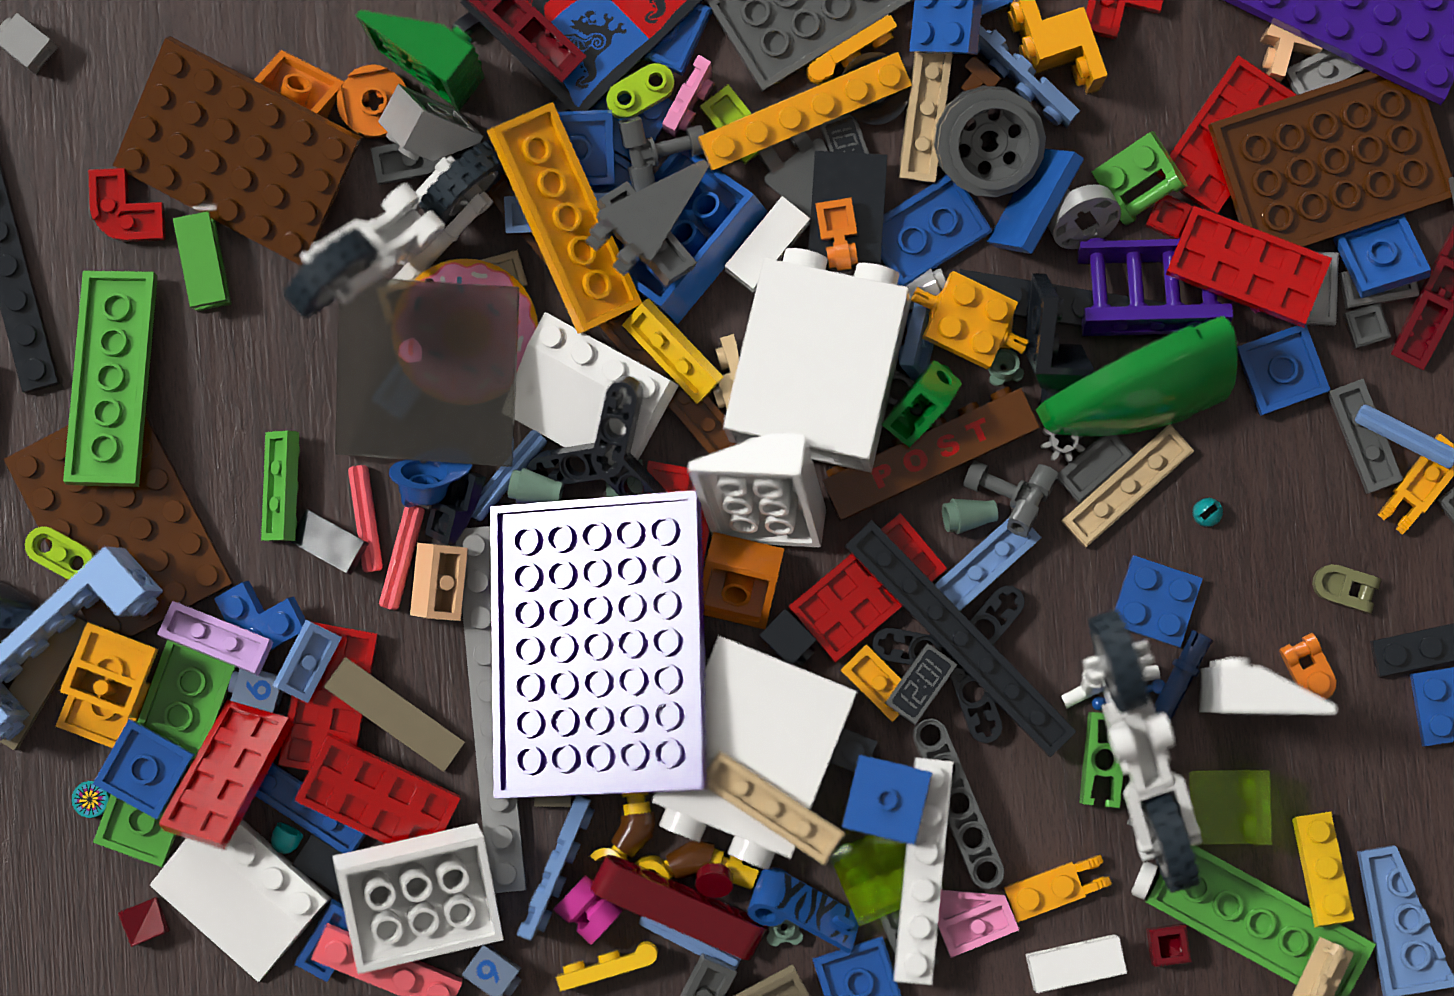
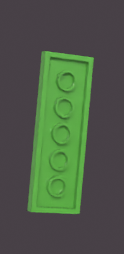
M83 271L63 482L67 485L139 487L158 277L154 272Z
M167 640L137 722L197 755L222 710L228 694L230 678L237 667ZM111 794L93 843L156 866L164 867L176 835L163 831L158 823L162 816L160 819H155Z
M1196 845L1191 846L1194 852L1195 863L1199 871L1200 883L1198 886L1171 893L1161 873H1159L1144 902L1295 985L1298 984L1319 937H1322L1354 953L1334 995L1349 996L1376 946L1375 943L1340 924L1315 928L1311 908Z

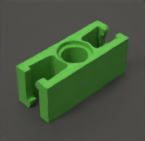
M206 211L173 218L190 307L194 308L197 312L231 305L216 222L211 218L210 212Z
M1088 712L1079 803L1094 805V798H1091L1095 775L1109 776L1110 800L1105 801V806L1120 808L1123 773L1120 764L1114 756L1111 745L1098 742V720H1105L1104 714ZM1106 749L1113 756V764L1109 769L1102 771L1095 764V755L1098 751Z

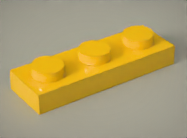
M649 298L643 301L622 324L696 404L702 401L724 378Z
M1325 812L1293 818L1292 821L1315 928L1354 921L1332 813Z

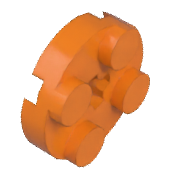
M365 65L353 70L344 81L342 87L340 86L337 93V108L342 120L359 136L373 139L386 137L388 132L378 121L397 85L400 84L406 87L404 81L394 72L381 65ZM370 93H376L378 98L384 99L383 104H380L376 111H372L368 106L364 107V101L369 100Z

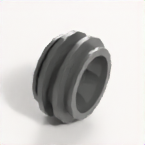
M983 85L962 92L946 105L936 124L934 148L939 166L953 183L976 196L999 197L1017 191L1034 177L1044 158L1046 135L1040 115L1028 100L1005 87ZM992 108L1000 110V116L996 120L988 118L987 113ZM973 118L975 122L969 126L968 130H964L963 127L967 121ZM1013 124L1019 125L1020 134L1017 137H1010L1008 134V129ZM986 131H992L990 137L993 139V142L987 147H981L983 141L980 136ZM961 144H967L970 148V152L966 157H960L958 148ZM1008 151H1013L1015 153L1013 160L1009 164H1005L1003 161L1004 154ZM980 162H989L990 170L988 173L978 172Z

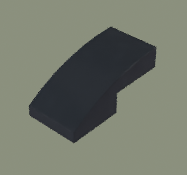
M470 470L465 476L451 482L445 499L431 506L425 534L447 546H453L468 525L476 509L486 477Z

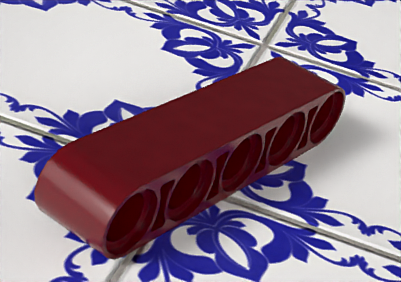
M611 854L606 855L590 887L595 895L608 902L743 960L752 959L768 927L756 923L745 911L715 898L706 897L699 891Z

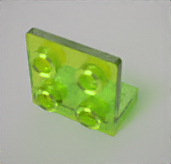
M1269 770L1189 772L1190 802L1202 839V843L1199 844L1272 845Z
M869 835L853 843L844 844L831 854L830 859L859 927L900 909L906 854L904 843Z

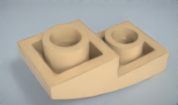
M734 334L720 338L721 348L715 349L721 369L728 368L730 372L723 375L724 378L718 383L719 386L713 389L718 408L725 407L726 411L739 363Z

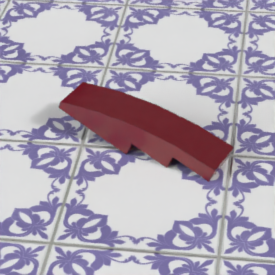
M466 0L509 40L560 83H563L587 57L534 6L531 7L524 0Z
M1454 225L1431 268L1430 277L1426 278L1391 351V355L1422 370L1425 369L1454 315Z

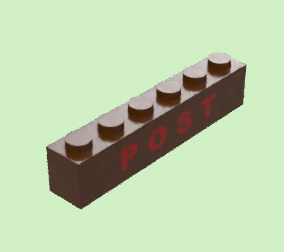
M1010 386L991 394L992 401L979 407L976 401L957 410L959 417L948 422H946L944 417L936 419L926 430L927 432H924L910 448L898 438L891 441L894 447L884 452H880L877 447L872 473L838 465L827 470L828 478L822 480V485L839 521L848 519L1037 431L1040 427L1022 389L1019 388L1012 392Z

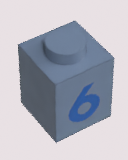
M239 669V672L233 671L228 686V692L232 693L230 701L273 713L279 712L284 691L273 686L277 674L261 670L259 676Z
M484 944L462 974V976L490 996H502L503 994L511 996L522 981V979L516 976L521 967L490 944Z

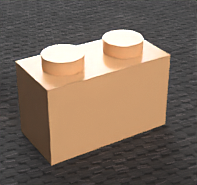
M417 543L410 615L431 619L461 620L468 548Z

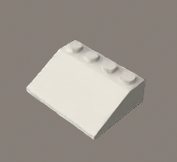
M545 312L527 344L502 413L563 447L595 443L608 387L621 376H632L640 382L643 388V400L630 452L638 460L679 385L583 332L578 334L574 327ZM624 387L619 390L623 393V400L618 408L622 409L624 403L630 398L626 393L627 389ZM615 418L610 419L609 426L611 430L618 435L625 434L626 428L623 422ZM612 445L610 451L604 455L608 457L610 465L615 463L612 460V453L617 445Z
M794 432L768 433L689 463L688 470L698 499L701 502L711 535H713V532L768 545L821 547L826 506L805 435H799Z
M1220 659L1210 661L1207 668H1200L1199 712L1336 714L1335 705L1260 666H1249V659Z
M243 819L226 850L186 838L150 884L155 891L258 982L261 981L332 899L308 876L294 867L293 863L282 853L277 852L272 844Z
M477 823L333 856L358 974L503 940L484 836Z

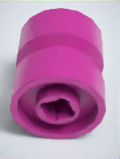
M585 875L554 908V911L567 923L575 922L577 924L576 931L592 945L620 915L623 909L595 895L590 889L593 881Z

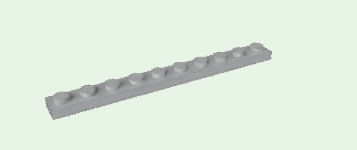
M491 526L465 528L456 541V546L468 548L462 613L483 835L494 893L522 891L527 888L518 798H494Z

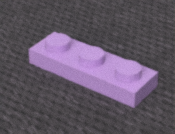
M172 601L157 633L161 638L259 676L274 643L266 637Z

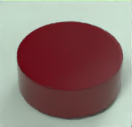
M719 863L706 864L697 871L696 888L706 897H724L732 891L733 873L725 865Z

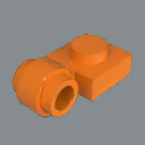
M852 198L815 203L821 241L834 239L833 246L826 247L829 269L837 268V271L852 269L851 265L858 264L855 242L848 243L845 240V237L857 235Z

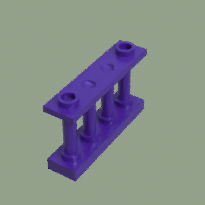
M1092 238L1080 242L1077 264L1091 265L1093 306L1084 309L1082 336L1173 334L1186 327H1195L1219 316L1225 317L1231 324L1233 319L1232 304H1221L1217 300V294L1202 289L1203 303L1200 305H1185L1181 302L1179 280L1166 275L1180 239L1107 241L1103 238ZM1141 262H1163L1166 292L1165 305L1148 306L1145 304ZM1105 263H1127L1130 305L1112 307L1108 304Z

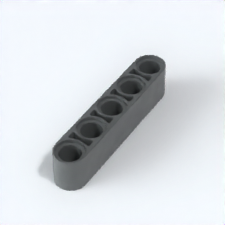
M924 719L917 723L913 729V740L920 758L933 760L946 758L952 761L954 771L951 778L950 797L954 793H962L968 800L967 808L962 813L956 814L948 809L947 820L971 880L979 887L985 889L995 888L1003 880L1004 868L949 734L940 721ZM929 724L936 726L940 733L938 742L932 746L925 745L920 739L921 729ZM969 827H977L982 834L980 844L973 848L965 846L962 840L964 831ZM990 861L996 867V874L990 881H980L976 873L977 867L982 862Z

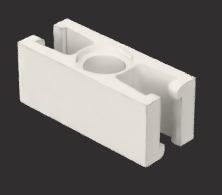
M782 196L727 262L725 272L751 293H754L757 288L763 259L768 258L780 261L785 254V250L791 248L809 226L810 218Z
M1115 934L1025 954L1033 990L1036 993L1127 973L1119 936Z

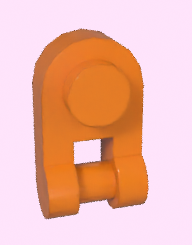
M1313 633L1302 637V642L1294 646L1288 644L1279 649L1281 657L1298 687L1324 700L1332 696L1336 689V678L1322 652L1319 641ZM1309 655L1314 664L1302 669L1299 659Z

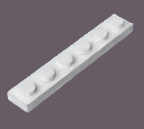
M915 758L914 768L930 771L933 774L916 846L906 844L893 980L932 985L953 762Z

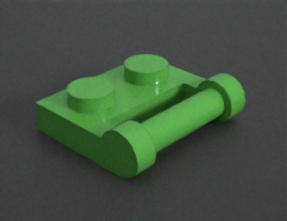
M1154 131L1149 132L1092 171L1099 185L1105 186L1112 191L1121 208L1120 220L1125 226L1136 221L1138 214L1172 191L1179 192L1187 186L1186 180ZM1162 169L1166 179L1132 202H1127L1123 196L1124 194Z

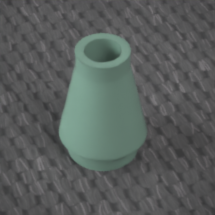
M522 468L521 471L513 470L508 487V498L515 499L516 503L561 501L564 483L552 480L526 468Z
M951 499L950 503H944L942 506L944 527L947 532L954 531L958 535L989 522L998 521L997 504L995 500Z

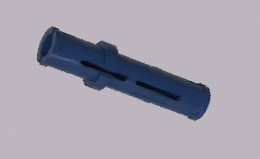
M1194 630L1191 631V635L1179 658H1174L1171 664L1174 668L1154 705L1156 714L1164 712L1169 724L1193 678H1198L1201 672L1198 668L1210 645L1213 643L1212 639Z

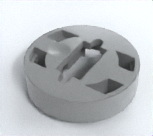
M1086 185L1072 191L1068 189L1047 227L1059 246L1066 249H1079L1081 241H1087L1092 238H1105L1118 224L1121 208L1112 191L1105 186ZM1080 211L1084 213L1090 211L1097 223L1082 231L1074 220L1078 218L1077 214Z

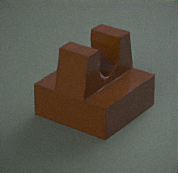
M973 55L964 66L972 74L961 88L967 91L983 85L998 87L1003 80Z

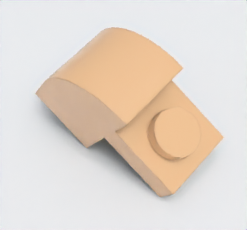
M1271 24L1265 31L1261 43L1272 45L1274 48L1268 47L1262 68L1268 69L1267 75L1280 83L1286 75L1292 51L1313 56L1320 53L1323 48Z

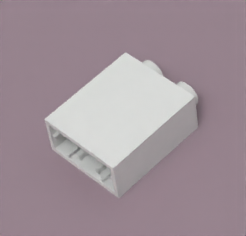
M787 248L783 261L764 258L723 426L729 442L741 444L768 433L794 432L806 436L812 460L872 473L882 430L881 424L884 421L910 309L908 288L897 285L899 279L897 271L882 265L858 263L854 276L826 271L828 259L810 250Z
M718 636L705 669L707 769L720 751L810 810L857 691ZM710 789L655 792L653 797V803L666 807L659 826L698 842L701 841L707 824L734 835L728 854L750 864L769 870L775 852L790 858L795 845Z

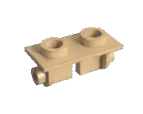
M1319 937L1292 996H1334L1354 953Z

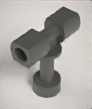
M639 116L618 121L623 146L629 149L632 166H629L628 170L632 187L636 192L656 183L652 167L659 165V157L690 150L693 157L704 154L697 138L704 134L701 125L686 128V136L654 143L652 137H645L642 119Z
M974 460L967 472L963 486L976 492L981 487H985L1010 498V507L1014 508L1008 519L1007 529L1018 536L1027 537L1037 519L1038 505L1041 501H1047L1056 485L1058 472L1051 467L1039 464L1029 483L1021 480L1018 486L989 474V465Z

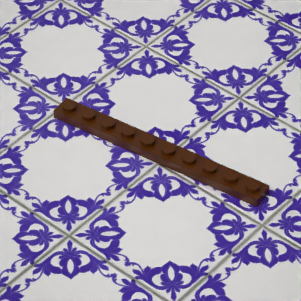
M506 173L501 175L502 178L498 183L493 185L486 193L504 216V196H516ZM519 233L546 264L533 233ZM633 309L599 324L600 328L625 356L676 383L622 326L634 312ZM678 386L668 407L710 455L739 445L729 442L723 428L725 415L708 396L696 404Z

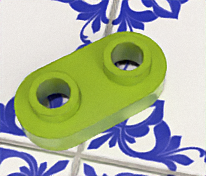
M652 63L614 84L609 89L606 99L608 109L612 110V115L621 120L636 117L668 98L674 89V77L671 70L663 64ZM654 75H658L663 79V82L660 86L654 87L650 85L649 79ZM621 94H629L632 99L629 104L622 105L618 102V97Z
M49 527L33 529L25 540L26 553L33 561L68 580L79 571L75 570L72 565L76 557H82L84 567L95 556L88 547ZM49 539L52 542V548L44 553L41 549V543L43 540Z

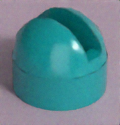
M1203 498L1194 505L1192 511L1193 518L1200 526L1212 527L1222 519L1223 508L1216 499ZM1214 504L1217 510L1204 520L1200 514Z
M278 822L272 832L271 843L277 852L283 854L290 853L299 846L303 834L288 824Z

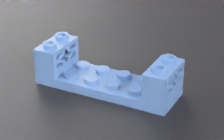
M104 547L0 644V740L4 738L11 740L18 735L25 727L22 722L30 715L2 681L8 683L18 676L23 670L20 665L29 656L35 658L49 646L47 640L56 631L60 634L67 630L76 621L74 615L83 606L87 609L102 598L117 616H137L138 614L145 616L159 603L156 598L163 590L125 548Z

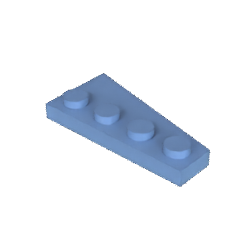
M980 25L977 54L980 53L989 61L988 67L1000 78L1004 79L1007 76L1017 85L1015 90L1020 96L1028 100V102L1034 99L1044 108L1042 113L1049 121L1057 126L1061 123L1067 128L1077 117L1080 110L1047 78L1041 77L1038 81L1034 77L1036 70L1023 55L1014 53L1012 56L1007 51L1009 48L1005 43L1006 39L996 29L993 31L985 30Z
M582 795L575 797L558 837V844L545 867L542 876L543 880L535 891L529 905L525 923L522 922L517 935L531 940L538 930L545 932L552 915L551 911L546 910L552 896L559 898L567 879L561 876L562 870L566 862L573 864L581 845L575 842L579 829L587 830L595 810L589 807L591 799Z
M1391 845L1357 851L1373 943L1376 944L1374 949L1383 996H1403L1454 987V974L1451 973L1440 943L1437 942L1429 924L1430 920L1427 913L1420 904L1415 892L1416 889L1397 846Z

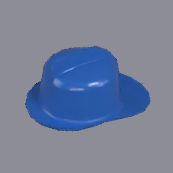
M439 447L410 459L394 463L390 467L389 476L393 482L398 484L401 501L405 507L434 505L446 496L451 482L468 474L473 466V458L461 448Z

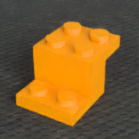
M1013 0L1010 4L1011 11L1007 12L1008 20L1012 31H1019L1023 44L1019 45L1020 55H1023L1032 64L1036 73L1075 61L1076 65L1072 66V73L1077 86L1083 85L1086 94L1100 90L1108 75L1085 8L1081 7L1042 20L1035 0Z
M87 622L60 689V692L68 696L56 727L113 748L129 719L138 721L151 683L146 682L158 649Z

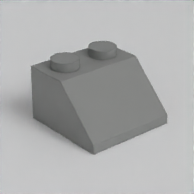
M400 84L397 85L378 121L388 132L386 137L400 145L398 150L402 154L414 160H418L421 156L430 161H435L478 144L483 138L458 110Z

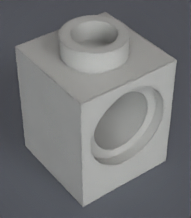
M18 13L13 18H7L0 25V47L34 74L40 70L58 48L47 36Z

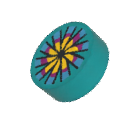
M86 781L79 784L72 794L73 808L79 815L87 818L102 815L110 797V793L93 784L94 781Z

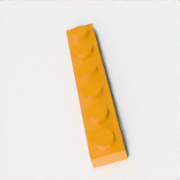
M896 52L700 135L697 138L712 171L910 87L912 84L899 52Z

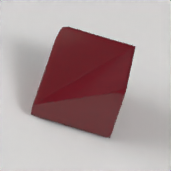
M157 897L118 912L131 947L170 931Z
M1185 924L1146 928L1152 966L1158 967L1191 962Z

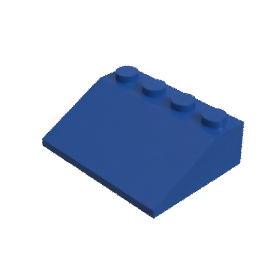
M690 150L671 154L654 174L655 182L704 159L699 156L693 157ZM709 166L670 231L697 262L694 269L666 287L649 266L639 259L629 271L639 296L644 300L649 298L666 317L678 325L722 272L731 257L768 214V211L752 192L720 170L715 169L711 171ZM612 235L619 251L626 247L616 236Z

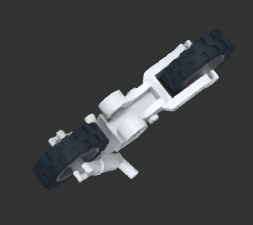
M486 140L483 144H477L472 151L468 150L459 160H455L451 155L447 158L443 157L435 165L434 168L436 170L416 191L407 183H404L391 192L381 205L386 211L384 214L376 219H371L369 222L355 219L322 241L314 243L308 253L304 252L300 258L305 264L300 268L301 271L291 278V283L284 289L283 297L302 318H309L313 314L322 311L325 306L331 305L336 298L343 305L347 304L358 293L386 276L395 264H403L404 267L388 285L413 279L428 269L452 242L459 238V235L494 202L486 193L493 185L498 183L505 170L492 141ZM420 208L426 213L422 217L418 213Z
M1117 609L1090 617L1088 625L1096 656L1083 660L1085 669L1081 686L1061 695L1063 702L1068 709L1103 691L1106 704L1101 706L1108 729L1110 745L1117 762L1120 764L1122 773L1124 775L1129 774L1130 782L1123 795L1137 839L1136 845L1143 862L1155 858L1162 878L1165 880L1166 886L1171 893L1198 886L1200 883L1199 871L1191 846L1202 843L1201 832L1195 820L1185 781L1181 775L1171 771L1167 761L1170 760V755L1167 748L1175 745L1170 724L1164 712L1156 714L1155 707L1147 694L1148 690L1145 681L1160 679L1159 668L1157 665L1147 666L1154 663V658L1149 652L1148 641L1145 640L1133 644L1127 625ZM1173 790L1176 803H1174L1173 797L1169 793V791Z

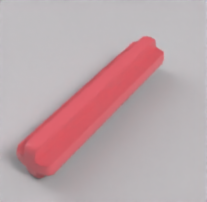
M366 465L353 466L349 468L348 473L358 538L369 543L361 557L362 569L367 573L382 570L383 564L369 468Z
M421 506L404 508L379 605L383 608L398 610L425 513L424 508Z

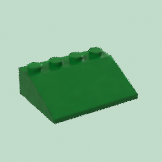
M360 10L356 15L373 48L458 111L461 110L485 78L481 68L482 62L478 59L479 55L475 52L476 47L471 43L473 39L458 27H454L451 31L443 24Z

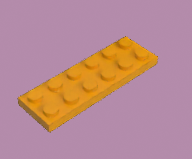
M551 102L487 130L577 333L585 332L639 306L642 301L629 272L623 276L613 267V264L618 260L617 254L620 252L613 236L598 251H595L585 242L592 235L589 233L590 229L599 222L596 217L600 209L597 207L598 202L554 103Z

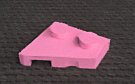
M700 55L697 56L693 64L695 66L693 73L687 83L682 84L662 122L663 130L676 137L680 129L686 131V128H689L696 115L692 111L698 99L704 101L714 85V82L710 80L712 77L711 61Z
M941 890L937 926L951 958L1019 930L1005 895Z

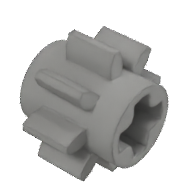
M1046 428L1042 430L1049 438L1048 442L1041 445V449H1051L1053 452L1051 456L1052 461L1057 459L1059 455H1064L1069 463L1072 461L1071 451L1073 449L1077 452H1083L1085 449L1082 445L1078 444L1079 438L1083 436L1069 435L1068 441L1072 443V446L1066 445L1061 449L1057 446L1059 440L1054 437L1055 433H1051Z

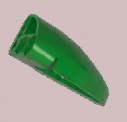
M1219 316L1198 326H1189L1067 387L1041 403L1036 412L1046 430L1055 434L1072 436L1131 434L1189 419L1195 413L1226 401L1234 388L1237 375V346L1233 327L1225 317Z

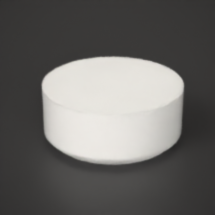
M1148 861L1143 862L1131 891L1132 895L1143 900L1145 899L1158 868L1157 865Z

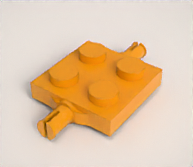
M955 271L949 274L943 290L935 296L917 287L913 293L914 295L911 297L912 302L930 309L929 322L922 339L985 369L991 367L998 349L1003 345L1022 354L1028 344V339L1009 332L1010 320L1018 302Z

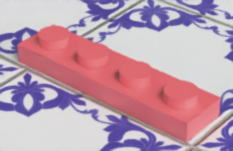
M329 923L326 924L312 955L313 961L399 996H457L462 985L461 977L419 960L358 974L349 932Z

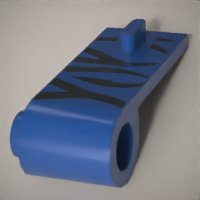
M777 867L769 868V870L764 869L759 873L748 907V915L756 923L764 926H777L787 919L847 953H850L853 949L862 917L856 911Z

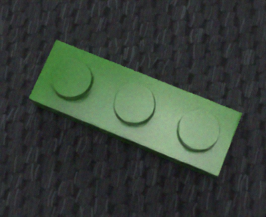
M299 432L265 433L261 541H295V530L297 527L296 503L299 488L297 481L298 457L300 454Z

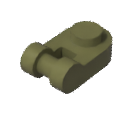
M1330 564L1316 571L1312 585L1318 597L1325 601L1362 613L1372 614L1374 603L1371 601L1374 591L1379 590L1382 579L1340 565ZM1352 582L1361 585L1358 597L1349 595Z

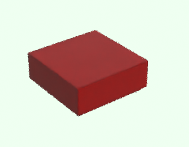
M1166 195L1154 204L1145 227L1169 238L1179 239L1193 206L1170 195Z

